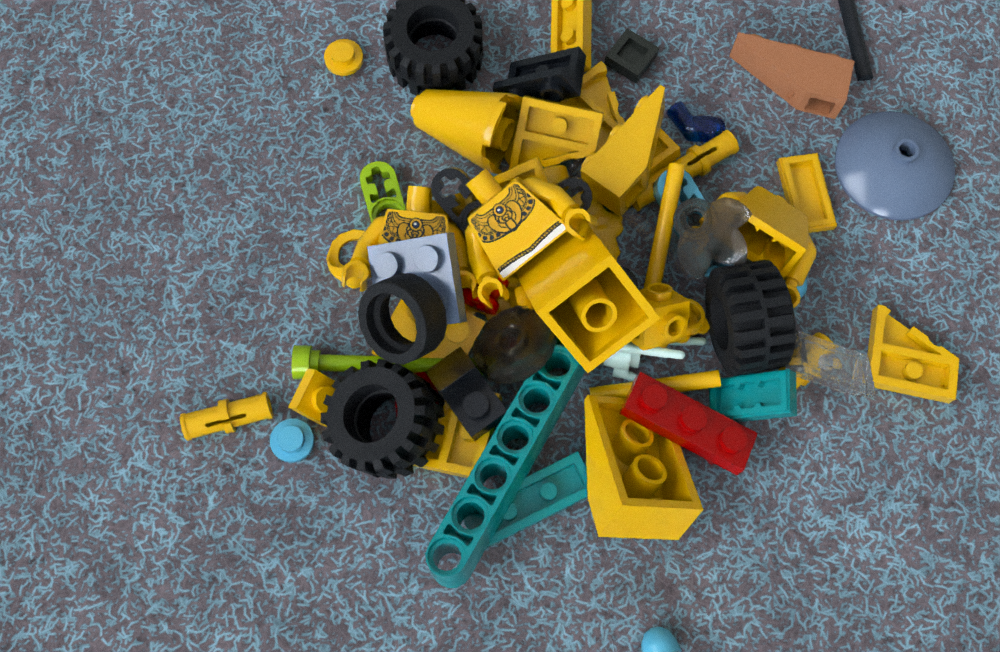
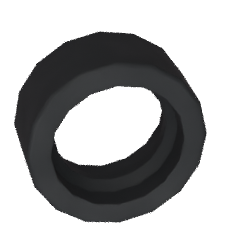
M399 273L368 287L360 299L358 317L364 338L378 356L390 363L405 365L434 351L444 339L447 319L442 300L438 292L428 281L415 274ZM391 294L402 299L410 308L416 322L417 334L415 342L404 338L394 327L388 306Z

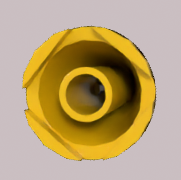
M426 89L414 98L410 113L417 128L480 168H487L491 173L500 174L502 171L499 169V166L504 157L508 164H510L523 97L513 93Z

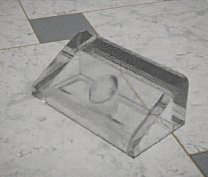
M796 331L794 353L789 365H786L785 369L796 372V377L855 397L874 396L875 386L868 355Z

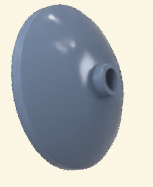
M894 111L876 112L866 115L846 129L836 147L835 170L842 188L859 207L878 217L904 221L926 216L937 209L952 190L955 179V164L949 146L932 126L912 115ZM900 150L904 151L909 157L902 155Z

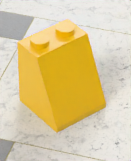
M583 220L578 226V231L585 237V240H580L567 231L518 269L515 274L535 312L583 369L589 373L661 318L592 228Z

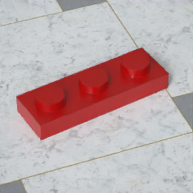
M641 371L635 377L619 414L735 475H739L744 471L758 435L757 432Z

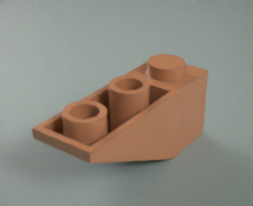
M738 32L729 57L796 110L836 119L847 101L855 62L853 60L841 58L837 54L821 53L802 48L797 44H785L765 39L757 34Z

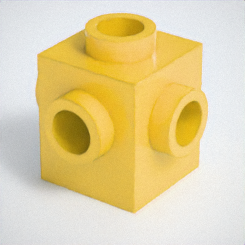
M652 283L647 285L645 289L639 290L661 319L630 342L644 351L656 347L665 348L668 344L686 340L688 320L690 318V300L674 291L670 285L664 283Z

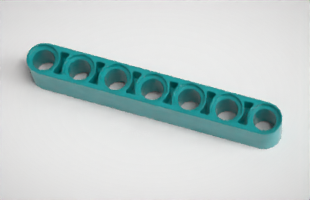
M554 333L551 334L427 547L425 553L426 563L435 581L443 587L458 588L471 577L525 477H527L585 373L583 367ZM554 368H563L568 371L562 376H553L548 373ZM538 402L548 406L546 410L538 413L530 412L527 409L531 404ZM517 438L528 442L520 450H511L506 447L509 441ZM499 475L506 479L503 486L497 489H489L484 486L485 481L491 476ZM470 514H479L484 517L482 524L475 529L463 528L461 524L463 519ZM448 553L459 554L461 560L456 568L448 571L438 568L439 561L444 555Z

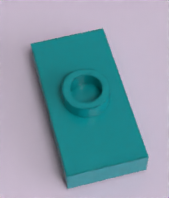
M790 369L720 378L721 387L709 388V408L736 422L797 416L796 372Z

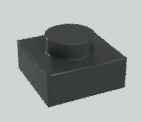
M627 28L607 53L604 64L637 84L657 58L660 48Z

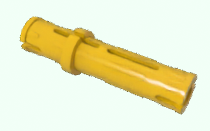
M724 130L720 135L703 145H693L686 149V155L672 163L685 165V171L692 178L698 174L702 177L711 172L712 166L730 155L736 154L739 151V144L729 130ZM668 165L650 175L647 189L632 204L637 212L656 200L653 194L654 183L664 171L668 170Z

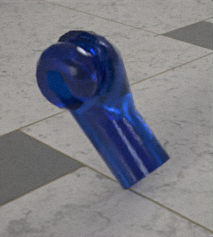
M682 101L672 105L666 113L683 137L691 142H708L726 130L725 123L721 118L693 116Z

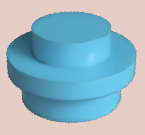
M286 419L275 426L270 435L272 452L284 462H299L305 459L314 447L315 439L312 429L307 423L299 419Z

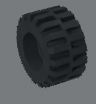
M465 0L396 1V9L390 8L386 15L387 22L383 24V39L389 70L393 77L397 76L398 84L403 89L409 84L410 93L416 96L419 95L420 90L426 89L451 90L455 87L459 91L465 90V79L473 83L477 78L476 70L480 71L482 66V21L480 15H476L475 6L472 3L465 4ZM429 35H442L453 41L449 46L440 50H425L415 45L421 38Z
M760 260L712 269L708 277L705 293L706 317L710 327L709 334L714 351L724 369L731 376L789 365L794 353L796 339L795 315L789 290L777 267L770 260Z
M378 359L377 364L371 360L361 362L360 370L352 366L344 371L346 378L343 381L337 378L332 384V387L336 390L332 396L326 394L323 404L328 406V410L326 413H321V423L327 425V429L322 432L325 442L332 444L328 449L331 454L341 459V463L347 467L378 478L397 479V474L406 477L414 473V464L423 467L429 461L425 457L428 451L435 453L438 449L439 444L435 443L434 440L436 435H443L445 427L438 423V419L445 417L443 407L436 403L440 400L437 392L430 388V384L417 374L400 364H393L384 359ZM395 398L398 409L396 422L385 437L373 442L370 435L371 418L382 403Z

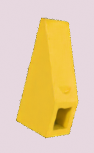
M659 85L650 96L645 95L642 97L628 120L624 124H617L610 132L607 142L598 152H591L581 166V178L588 183L592 191V197L619 217L632 206L648 186L665 111V87Z

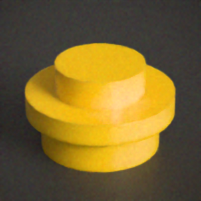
M336 40L329 44L324 52L325 65L335 75L348 76L354 74L363 64L362 49L352 40Z

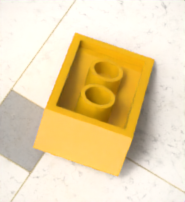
M588 394L584 399L587 496L598 537L679 540L704 510L680 445L619 414L626 398Z

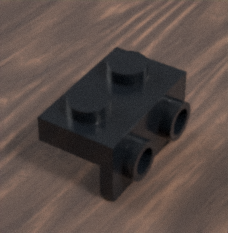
M578 46L511 62L508 79L494 82L493 92L513 93L520 97L530 96L553 102H561L565 99L579 97L586 55Z

